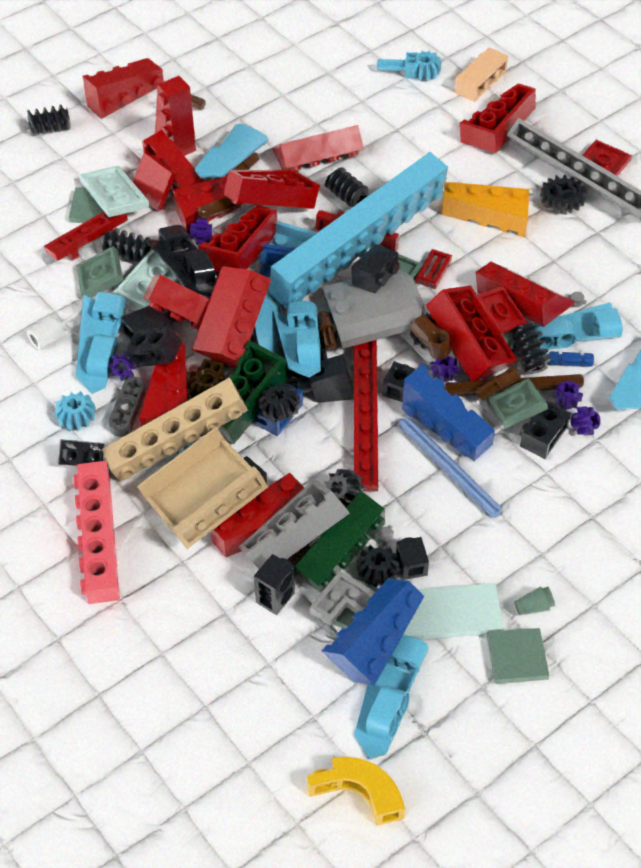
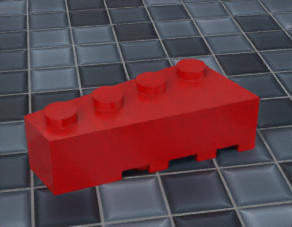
M149 58L130 62L125 67H113L111 71L105 72L101 70L93 76L88 74L82 76L87 107L101 119L157 89L158 84L164 82L163 69Z
M178 75L157 85L155 133L163 130L182 154L186 156L196 151L191 89Z
M182 342L173 363L155 365L139 418L140 427L188 401L185 342Z
M291 473L286 474L210 532L212 543L225 557L242 552L239 546L304 489L303 485Z

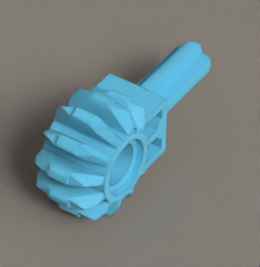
M421 50L420 53L406 52V60L378 59L377 70L405 71V78H419L420 81L423 79L429 81L430 78L436 79V76L440 75L441 60L437 53H430V50L427 52Z

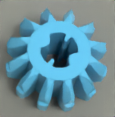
M71 391L69 396L62 395L61 400L56 401V419H58L62 427L67 426L70 431L77 427L80 431L81 426L89 427L90 421L95 420V403H93L89 394L84 395L81 391L74 394Z

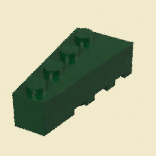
M248 340L245 346L246 351L244 355L240 356L237 362L238 367L234 375L230 376L248 411L218 428L223 438L233 444L237 442L255 420L259 412L262 411L259 406L261 392L267 391L268 386H276L277 382L282 386L291 375L285 358Z
M362 490L346 507L349 514L327 529L295 566L296 574L319 593L328 586L339 571L348 567L353 557L385 525V508Z

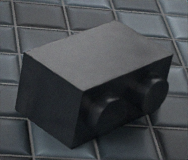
M374 244L351 267L352 285L376 293L398 272L400 267L398 252Z

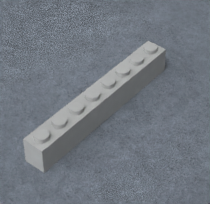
M520 118L517 119L507 134L514 144L570 178L574 177L575 181H582V185L641 220L640 189Z

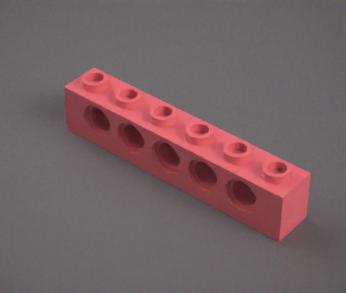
M107 461L77 464L78 474L73 475L75 489H79V494L75 495L76 509H80V515H76L77 529L82 531V536H78L77 540L79 552L83 551V557L79 558L80 572L84 573L85 579L80 580L82 595H87L89 604L120 600L108 464Z

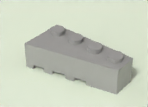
M314 479L245 540L239 548L260 569L272 554L279 558L288 559L347 516L349 511L330 489Z

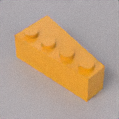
M445 182L441 215L467 222L471 219L478 222L481 226L487 227L489 224L499 227L500 231L508 232V230L518 232V236L525 237L530 189Z

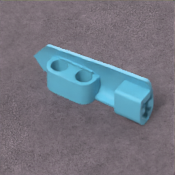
M238 123L231 129L218 147H212L196 166L195 172L200 178L218 179L224 177L229 173V170H233L251 154L265 145L269 138L250 126Z
M269 285L250 341L279 355L277 342L280 336L274 311L282 314L281 303L269 293Z
M98 292L96 300L86 295L83 296L76 378L91 394L105 389L111 371V367H108V364L114 361L112 356L116 354L117 334L121 324L120 317L123 316L127 303L120 295Z
M311 301L290 302L287 304V315L274 311L288 368L307 377L320 372L321 357L317 306Z
M609 302L559 316L545 327L540 326L535 332L541 331L543 334L537 340H545V344L540 349L547 348L551 350L568 348L580 341L622 337L623 327L617 308H612V304Z
M641 349L633 363L628 364L609 399L616 410L641 409Z
M403 634L375 686L367 684L354 736L369 760L387 754L408 708L409 692L429 650L428 645L418 638Z

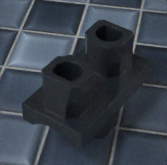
M60 439L57 461L59 465L77 466V464L103 461L104 454L102 449L105 447L104 443Z

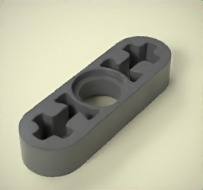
M130 377L125 380L109 418L110 431L114 436H126L132 429L146 393L144 381L140 377ZM125 403H131L134 405L129 410H124L121 408V406ZM121 417H123L124 424L120 425Z

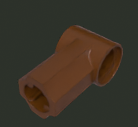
M426 316L417 317L410 326L411 332L429 349L432 358L437 360L447 358L450 354L448 332L444 329H439Z

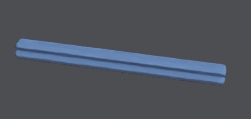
M409 417L400 420L399 428L491 518H496L501 514L502 507Z

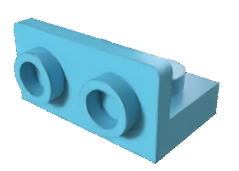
M278 221L276 223V234L269 244L296 249L317 233Z

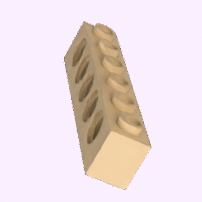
M229 377L104 447L102 451L111 472L122 482L133 477L141 470L153 466L166 456L176 453L177 450L196 442L215 427L219 428L225 423L240 417L248 409Z

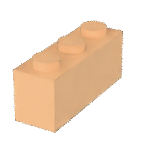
M488 47L483 53L478 55L476 60L469 63L462 73L456 76L455 93L476 102L507 72L509 56Z

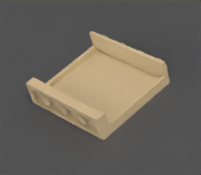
M215 427L139 484L137 488L184 547L189 549L267 489L268 485L260 472L254 466L251 467L223 438L218 428Z

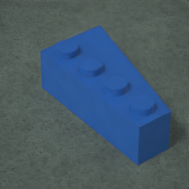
M422 364L404 379L402 410L408 416L422 423L426 429L440 436L445 443H449L458 449L463 456L469 457L475 462L493 445L495 430L473 409L469 411L465 409L462 399L457 394L451 396L443 388L445 383L438 377L434 380L427 373L429 368Z
M387 579L368 600V605L362 611L358 610L352 617L353 621L346 629L342 628L335 635L337 639L331 645H326L321 652L353 682L375 686L421 604L424 595L410 581Z

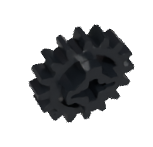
M555 175L554 180L548 178L547 182H543L540 197H542L541 202L546 203V208L552 207V212L560 210L561 214H564V211H568L571 214L573 209L579 211L580 206H584L587 197L586 186H581L582 181L580 180L575 182L574 177L569 179L566 175H563V178H559V176Z

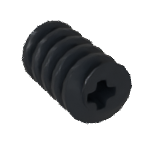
M59 104L58 111L54 106H51L50 112H48L46 107H43L42 113L39 112L38 108H35L34 115H32L30 110H27L30 131L33 129L36 135L39 134L40 128L44 133H47L48 127L52 132H55L56 125L60 131L63 130L64 124L68 129H71L68 108L64 109L62 104Z
M343 167L336 169L325 180L324 186L351 208L368 197V186L363 185L361 181L357 180L355 176H352Z
M115 228L112 233L108 230L104 235L102 243L103 251L114 246L118 250L119 257L127 258L130 261L135 260L137 263L151 250V247L146 242V238L143 242L142 235H138L136 238L135 233L131 232L128 235L126 230L120 233L118 228Z
M526 323L515 327L511 331L514 333L513 339L517 341L515 345L519 349V357L522 358L521 364L525 366L523 369L524 374L527 375L546 370L548 366L545 364L551 361L550 357H543L548 352V349H540L545 344V340H537V338L543 335L541 331L535 332L540 327L539 323Z

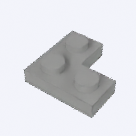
M339 571L310 606V613L331 626L346 607L355 613L358 610L362 611L368 605V600L375 591L344 572Z

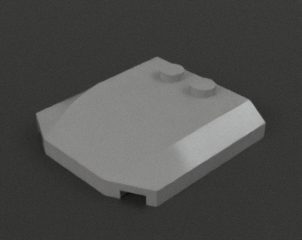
M400 269L376 293L353 286L352 279L322 287L323 296L335 323L342 349L410 331V326L419 316H424L425 313L424 303L413 277Z

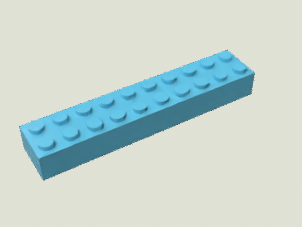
M428 152L272 265L269 293L287 309L288 303L300 302L309 293L316 292L321 284L332 280L340 270L347 269L352 261L358 257L361 258L374 244L379 245L386 234L392 235L403 223L410 222L419 211L423 212L434 200L438 201L444 193L443 188L447 180L448 166L434 154Z

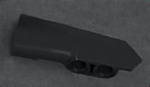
M172 225L160 228L158 230L159 241L146 238L149 246L186 288L196 293L211 296L216 283L213 263L204 249L196 248L183 226Z

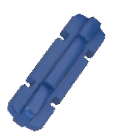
M551 351L548 354V357L551 359L548 362L549 365L561 363V366H580V364H583V367H592L594 364V355L592 353L581 355L578 352H562V354H559V352Z

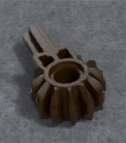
M204 359L197 372H191L190 378L187 381L191 398L226 380L224 363L213 359Z

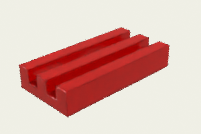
M432 249L417 274L415 283L420 284V282H423V286L428 287V285H432V289L436 290L452 261V255ZM435 255L438 256L428 276L425 277L424 275L428 270L430 264L432 263ZM443 258H445V260H444V262L442 263V265H441L439 271L437 272L435 278L432 279L433 276H434V274H435V272L437 271V269H438L440 263L442 262Z

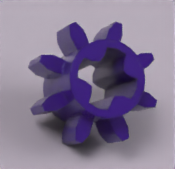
M197 219L196 223H191L190 237L195 239V244H202L206 240H212V224H207V219Z
M125 351L121 353V357L117 354L112 356L115 361L108 364V367H111L113 370L111 376L118 375L121 381L125 380L126 374L129 377L135 376L132 370L138 368V366L125 354ZM123 362L124 365L128 366V368L124 371L123 367L119 366V363Z
M449 355L445 359H436L435 362H430L432 378L438 377L443 382L453 381V375L459 374L457 358H452Z
M571 381L559 382L552 398L556 399L555 405L565 410L576 409L578 402H582L583 393L579 392L580 385H576Z
M583 406L577 407V412L572 414L570 423L571 427L577 430V435H594L593 429L599 428L601 419L598 412L594 411V407Z

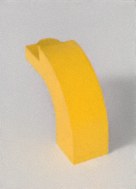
M355 757L331 758V770L318 769L307 775L309 797L338 790H351L359 793L368 801L376 826L404 819L405 805L396 783L383 769L367 760Z

